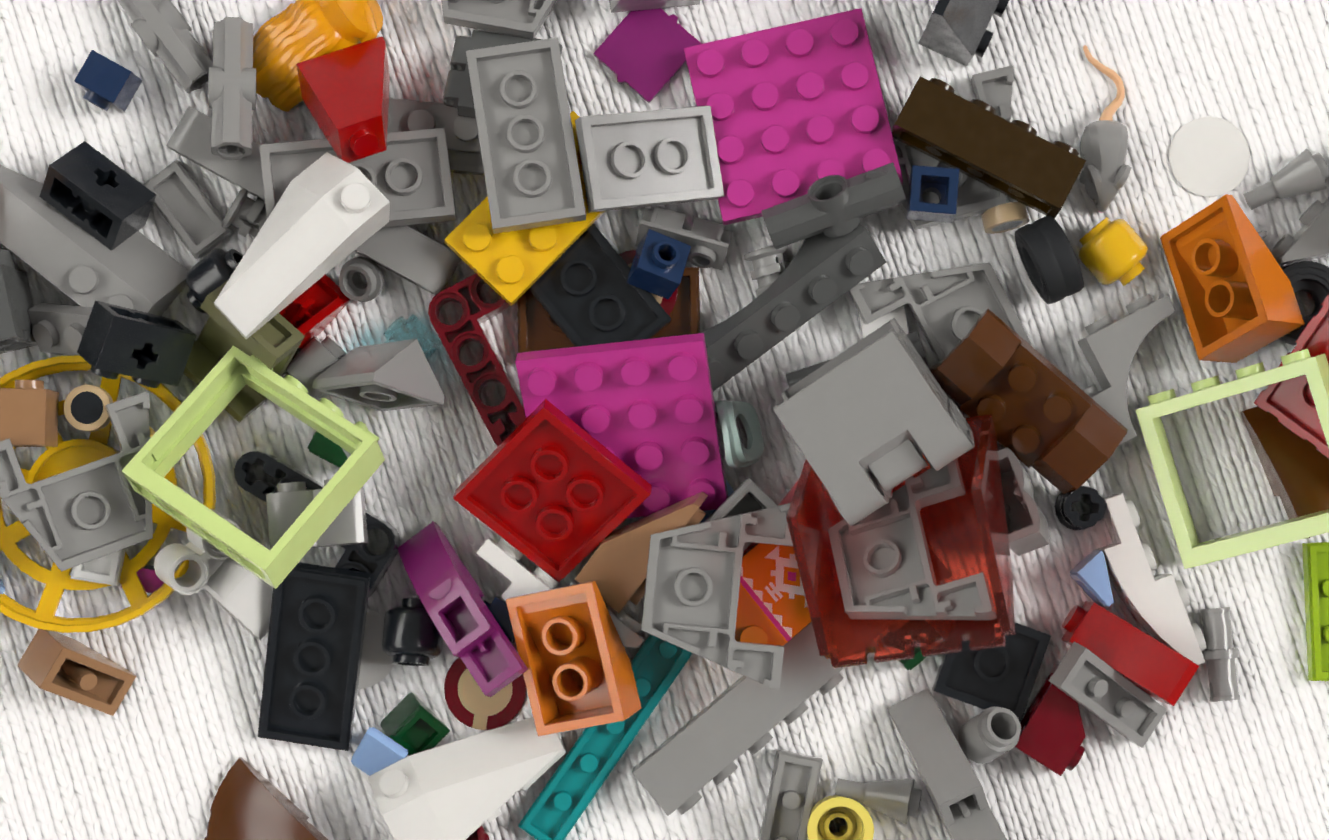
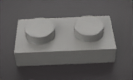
M40 303L28 309L27 312L33 327V337L38 344L40 352L79 355L77 350L93 307Z

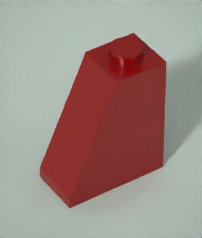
M382 36L296 64L302 100L339 159L350 163L387 150L390 73L386 42Z
M1085 601L1082 607L1076 604L1062 624V628L1067 631L1061 640L1069 645L1076 642L1084 646L1151 698L1175 706L1199 668V665L1095 602Z

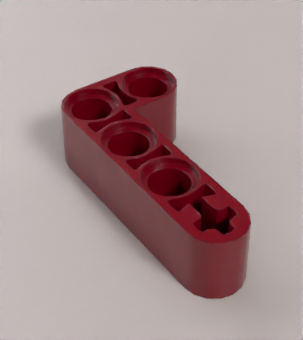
M475 273L435 295L429 304L428 315L486 428L498 447L504 441L503 437L508 434V428L501 418L493 423L491 417L506 413L514 404L517 412H511L508 415L517 427L526 419L524 405L481 326V323L504 312L510 305L502 297L495 303L481 301L479 296L480 289L486 282ZM451 301L460 303L463 309L461 319L456 324H443L439 317L442 306ZM472 341L479 342L484 348L482 360L472 366L463 364L460 357L463 346ZM493 381L502 383L506 391L504 400L496 406L485 405L481 397L484 386Z

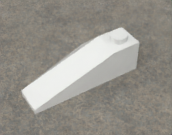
M326 152L290 182L215 300V307L247 340L389 222L390 216L389 200L357 167Z
M530 717L407 756L367 778L381 816L394 840H466L485 821L491 823L502 813L499 810L500 807L519 790H527L566 751L558 733L538 736L534 718Z

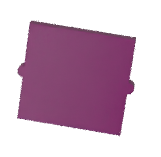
M661 8L629 12L593 55L617 75V82L619 84L626 83L650 104L686 63L684 48L699 45L701 42L677 23L678 17L672 14L669 16Z

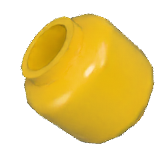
M1106 217L1079 240L1083 245L1078 253L1080 261L1102 285H1110L1119 280L1125 286L1145 269L1140 261L1147 254L1148 247L1124 219H1115L1111 222Z

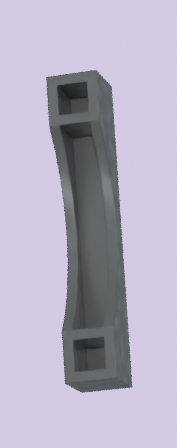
M859 223L858 227L852 232L840 237H828L820 233L806 238L797 255L768 289L728 319L701 332L704 333L713 392L886 263L864 226Z

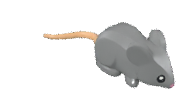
M1084 45L1083 51L1088 61L1112 79L1117 88L1116 98L1105 107L1099 121L1092 122L1085 127L1080 141V157L1087 161L1083 166L1079 180L1080 183L1085 185L1087 194L1093 200L1097 210L1100 213H1104L1120 188L1126 183L1132 169L1129 165H1125L1128 148L1127 127L1120 122L1113 121V115L1124 101L1125 88L1120 76L1096 60L1089 52L1088 47Z

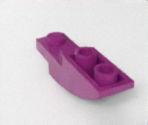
M432 521L397 548L405 570L428 615L453 656L461 658L485 696L492 697L528 670L482 600L484 594L436 522Z

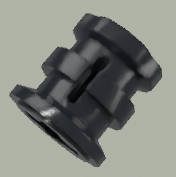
M1080 486L1077 490L1065 494L1061 492L1057 496L1054 505L1055 515L1059 522L1066 528L1075 531L1095 526L1098 521L1103 519L1106 511L1104 498L1099 495L1096 489L1087 486ZM1082 495L1083 503L1090 504V512L1082 514L1080 520L1079 512L1072 511L1071 505L1072 502L1080 501Z

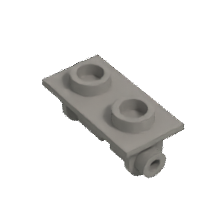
M655 206L654 210L645 207L642 220L639 223L636 247L648 229H651L690 245L691 249L687 261L694 266L723 270L733 231L726 230L723 224L694 217L691 231L682 229L686 214Z

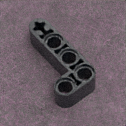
M252 451L242 455L234 468V477L238 485L266 502V494L273 491L277 493V485L275 486L268 481L256 480L253 483L255 474L250 471L253 464L262 465L265 462L263 471L274 478L281 479L278 484L305 482L308 490L323 489L324 487L320 482L274 455L264 452ZM366 510L367 536L374 529L383 530L387 534L389 541L387 549L384 553L375 555L368 550L366 543L343 545L341 547L346 550L335 568L347 570L354 568L360 572L371 573L370 597L377 589L397 555V548L401 544L400 535L396 528Z

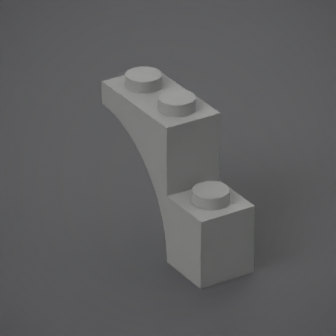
M1150 294L1125 306L1129 315L1113 322L1109 314L1086 326L1085 329L1089 336L1077 341L1102 388L1101 391H1098L1094 384L1083 389V391L1128 429L1127 434L1119 445L1137 436L1127 405L1128 374L1134 355L1147 334L1163 319L1176 312L1167 295L1156 301L1153 300Z

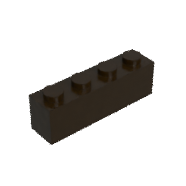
M920 76L894 123L892 130L893 138L954 169H960L959 172L1055 219L1087 160L1079 157V152L1067 143L1061 141L1051 143L1037 136L1036 129L1023 121L1013 120L1010 122L996 115V110L986 102L978 99L968 101L954 94V88L948 83L937 78L927 80Z

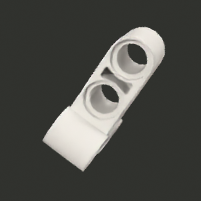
M211 509L213 512H215L216 514L227 520L229 523L240 529L237 523L233 522L232 520L225 517L216 510ZM188 528L186 533L189 542L185 546L174 543L165 546L159 551L154 562L155 574L174 591L181 595H192L204 590L258 640L261 641L269 632L273 594L272 586L210 543L208 544L206 540ZM189 560L187 572L182 577L175 578L174 572L178 564Z

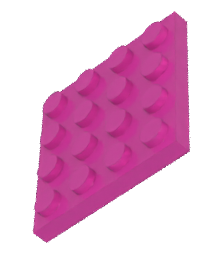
M862 8L684 48L696 107L711 106L724 197L718 198L724 226L763 217L762 210L808 194L809 187L815 181L830 175H840L845 179H849L893 162L901 185H903V177Z
M704 333L517 353L515 363L526 418L547 399L652 485L651 495L627 518L648 516L702 491L708 495L699 507L702 511L716 510L728 498Z

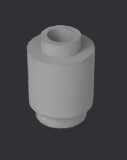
M314 336L290 361L285 369L287 372L282 378L287 374L293 376L306 387L308 395L318 399L324 392L312 389L313 380L347 353L329 336L323 341Z
M989 707L967 721L959 732V745L965 756L975 763L987 764L1013 749L1018 743L1021 733L1019 719L1009 709Z

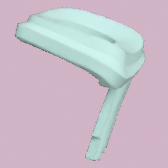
M723 399L715 404V411L720 420L725 460L728 466L742 468L755 464L760 460L764 451L761 426L755 408L747 402L726 401ZM737 416L742 421L746 431L747 448L742 445L736 421Z

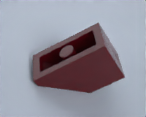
M1054 665L1023 715L1020 723L1021 733L1015 748L1062 776L1065 769L1072 771L1082 758L1085 748L1081 744L1086 735L1078 703L1049 682V679L1058 667V665Z

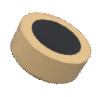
M1020 202L1005 203L992 207L981 216L985 233L988 234L1010 231L1022 227L1030 221L1026 205Z
M81 385L74 388L67 395L64 402V414L67 421L78 430L87 432L99 431L111 421L105 405L113 403V400L107 391L98 386Z

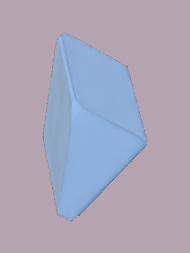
M1093 550L1070 571V576L1093 602L1102 607H1110L1114 600L1105 556L1102 550Z
M369 727L353 754L351 762L370 776L407 757L408 750L375 727Z

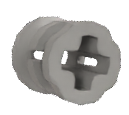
M242 188L224 217L221 227L227 228L232 224L239 228L238 234L244 237L247 234L256 237L267 220L266 207L264 206L265 201L260 198L254 201L247 197L248 191Z
M768 246L743 255L744 260L752 261L754 270L750 271L752 280H757L759 288L755 291L757 297L768 289L790 264L789 261H784L783 253L788 249V246L775 249L774 246Z

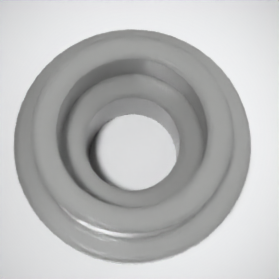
M358 256L348 260L342 266L339 275V286L343 294L349 299L368 302L381 293L384 286V277L380 267L373 260ZM360 272L365 276L367 284L361 281Z

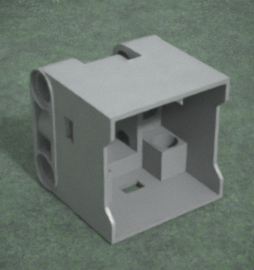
M895 318L781 393L784 402L775 405L773 408L796 445L828 490L834 505L850 526H853L889 503V499L893 496L892 488L928 466L923 455L930 466L938 471L975 447L973 431L951 398L947 397Z

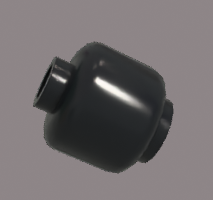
M216 248L210 251L187 272L186 282L190 290L187 292V297L198 311L206 313L200 308L207 295L229 280L243 258L240 252L235 249L227 251Z
M403 598L401 607L391 608L385 613L382 649L387 655L393 657V664L429 666L430 659L436 658L441 654L443 638L419 598Z

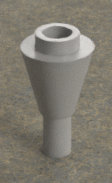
M1306 148L1271 177L1269 182L1243 195L1249 208L1253 210L1276 198L1283 199L1326 190L1325 180L1329 178V168L1320 153L1312 155Z
M838 778L835 795L864 802V805L907 825L909 816L918 817L922 790L914 788L915 779L871 781L865 784Z

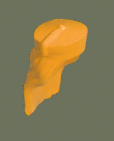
M297 0L281 13L266 21L253 36V68H256V93L262 98H269L271 104L278 109L289 112L302 101L296 64L376 38L383 25V15L377 0Z

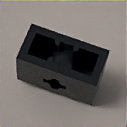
M84 141L49 165L39 197L112 251L146 225L156 194Z
M95 300L77 353L91 365L90 370L99 376L117 379L118 375L122 374L131 376L133 381L151 388H159L160 383L178 387L197 335L178 320Z

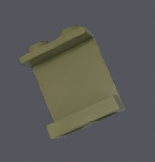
M227 281L207 295L200 308L209 315V318L199 337L194 342L183 373L198 386L234 345L247 355H254L270 370L273 368V372L282 376L305 336L278 313L246 340L214 305L215 300ZM245 385L224 410L240 423L268 399L248 385Z

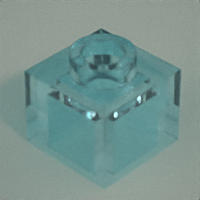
M414 314L407 320L403 316L399 317L383 334L387 339L384 343L417 339L427 360L443 345Z

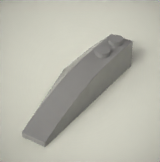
M0 165V243L81 307H93L96 300L162 316L187 285L186 277L189 270L141 232L137 231L111 251L39 197L43 183Z

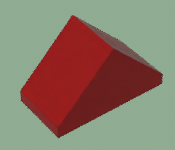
M325 274L280 311L279 314L305 336L299 346L302 349L314 336L318 337L349 303L350 299Z

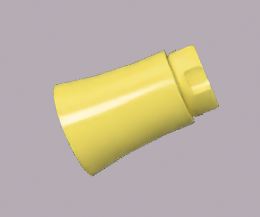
M833 795L821 799L813 807L808 821L807 835L808 840H873L874 825L869 812L859 802L850 798ZM837 817L843 818L846 821V826H840L839 832H831L829 830L831 820Z

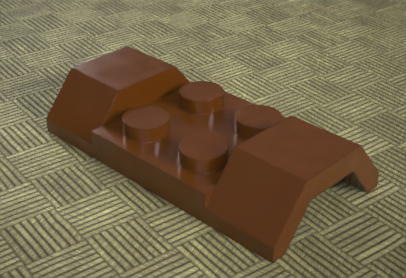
M987 309L980 316L969 333L942 361L929 369L941 388L960 404L959 408L1002 446L1010 449L1028 468L1032 466L1063 494L1075 491L1109 460L1127 434V428L990 309Z

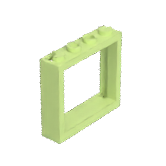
M233 345L124 467L122 473L134 491L264 582L277 589L385 461V458L378 444L379 437L370 432L365 423L358 421L354 425L343 417L342 411L326 398H321L320 401L308 395L306 387L293 376L287 374L282 378L273 372V368L270 370L254 355L249 356ZM245 385H248L351 453V456L271 550L164 478Z
M1305 349L1281 356L1283 366L1265 371L1263 362L1235 370L1237 379L1220 384L1218 375L1190 383L1193 390L1192 393L1176 397L1174 389L1147 396L1149 405L1135 410L1184 569L1328 533L1329 509L1200 543L1161 416L1306 375L1329 448V364L1325 353L1311 357L1309 350Z

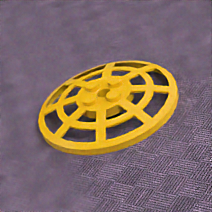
M80 355L56 356L31 362L0 378V388H15V380H35L64 371H88L91 365ZM119 374L117 379L102 377L100 388L107 391L113 402H116L118 400L121 379L124 378L135 382L131 376ZM137 383L156 395L173 412L182 404V401L162 383H160L159 388H151ZM65 400L59 401L58 416L65 415ZM111 421L103 429L90 432L89 439L64 441L58 431V447H46L47 450L39 456L30 470L21 468L26 483L32 484L119 453V451L107 445L112 427ZM149 426L150 437H152L156 432ZM202 434L193 445L198 454L203 477V505L215 510V472L209 447ZM173 466L164 478L177 486V478ZM0 498V551H3L7 558L22 572L46 584L36 610L25 607L4 593H0V612L13 620L34 628L62 633L93 632L127 623L148 613L174 592L172 588L164 583L159 589L148 596L137 571L142 569L158 553L171 528L186 532L187 527L152 504V522L157 524L153 538L149 539L148 543L131 560L127 552H125L119 582L131 606L119 612L98 617L55 616L65 589L94 590L111 585L71 579L70 572L72 568L60 571L53 562L52 568L49 570L33 561L17 545V542L31 534L19 520L9 526L6 525ZM189 560L182 561L174 572L175 578L182 577L187 572Z

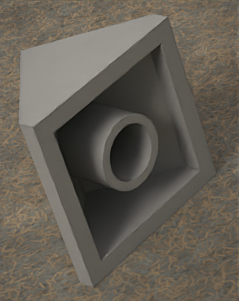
M417 339L355 347L313 380L312 389L379 411L444 405L445 397Z

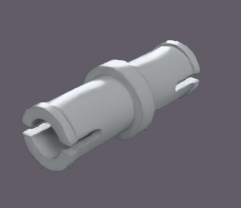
M1230 607L1200 610L1206 642V649L1202 651L1204 659L1207 660L1210 702L1240 700L1235 658H1239V649H1234Z

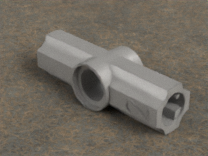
M117 0L133 21L131 26L155 57L159 56L168 71L188 94L208 84L209 67H213V62L190 33L192 28L170 0Z
M225 17L221 21L214 22V30H212L213 67H209L208 101L209 108L212 109L211 152L226 160H240L242 157L252 155L253 147L252 110H256V68H253V23L246 22L241 17Z

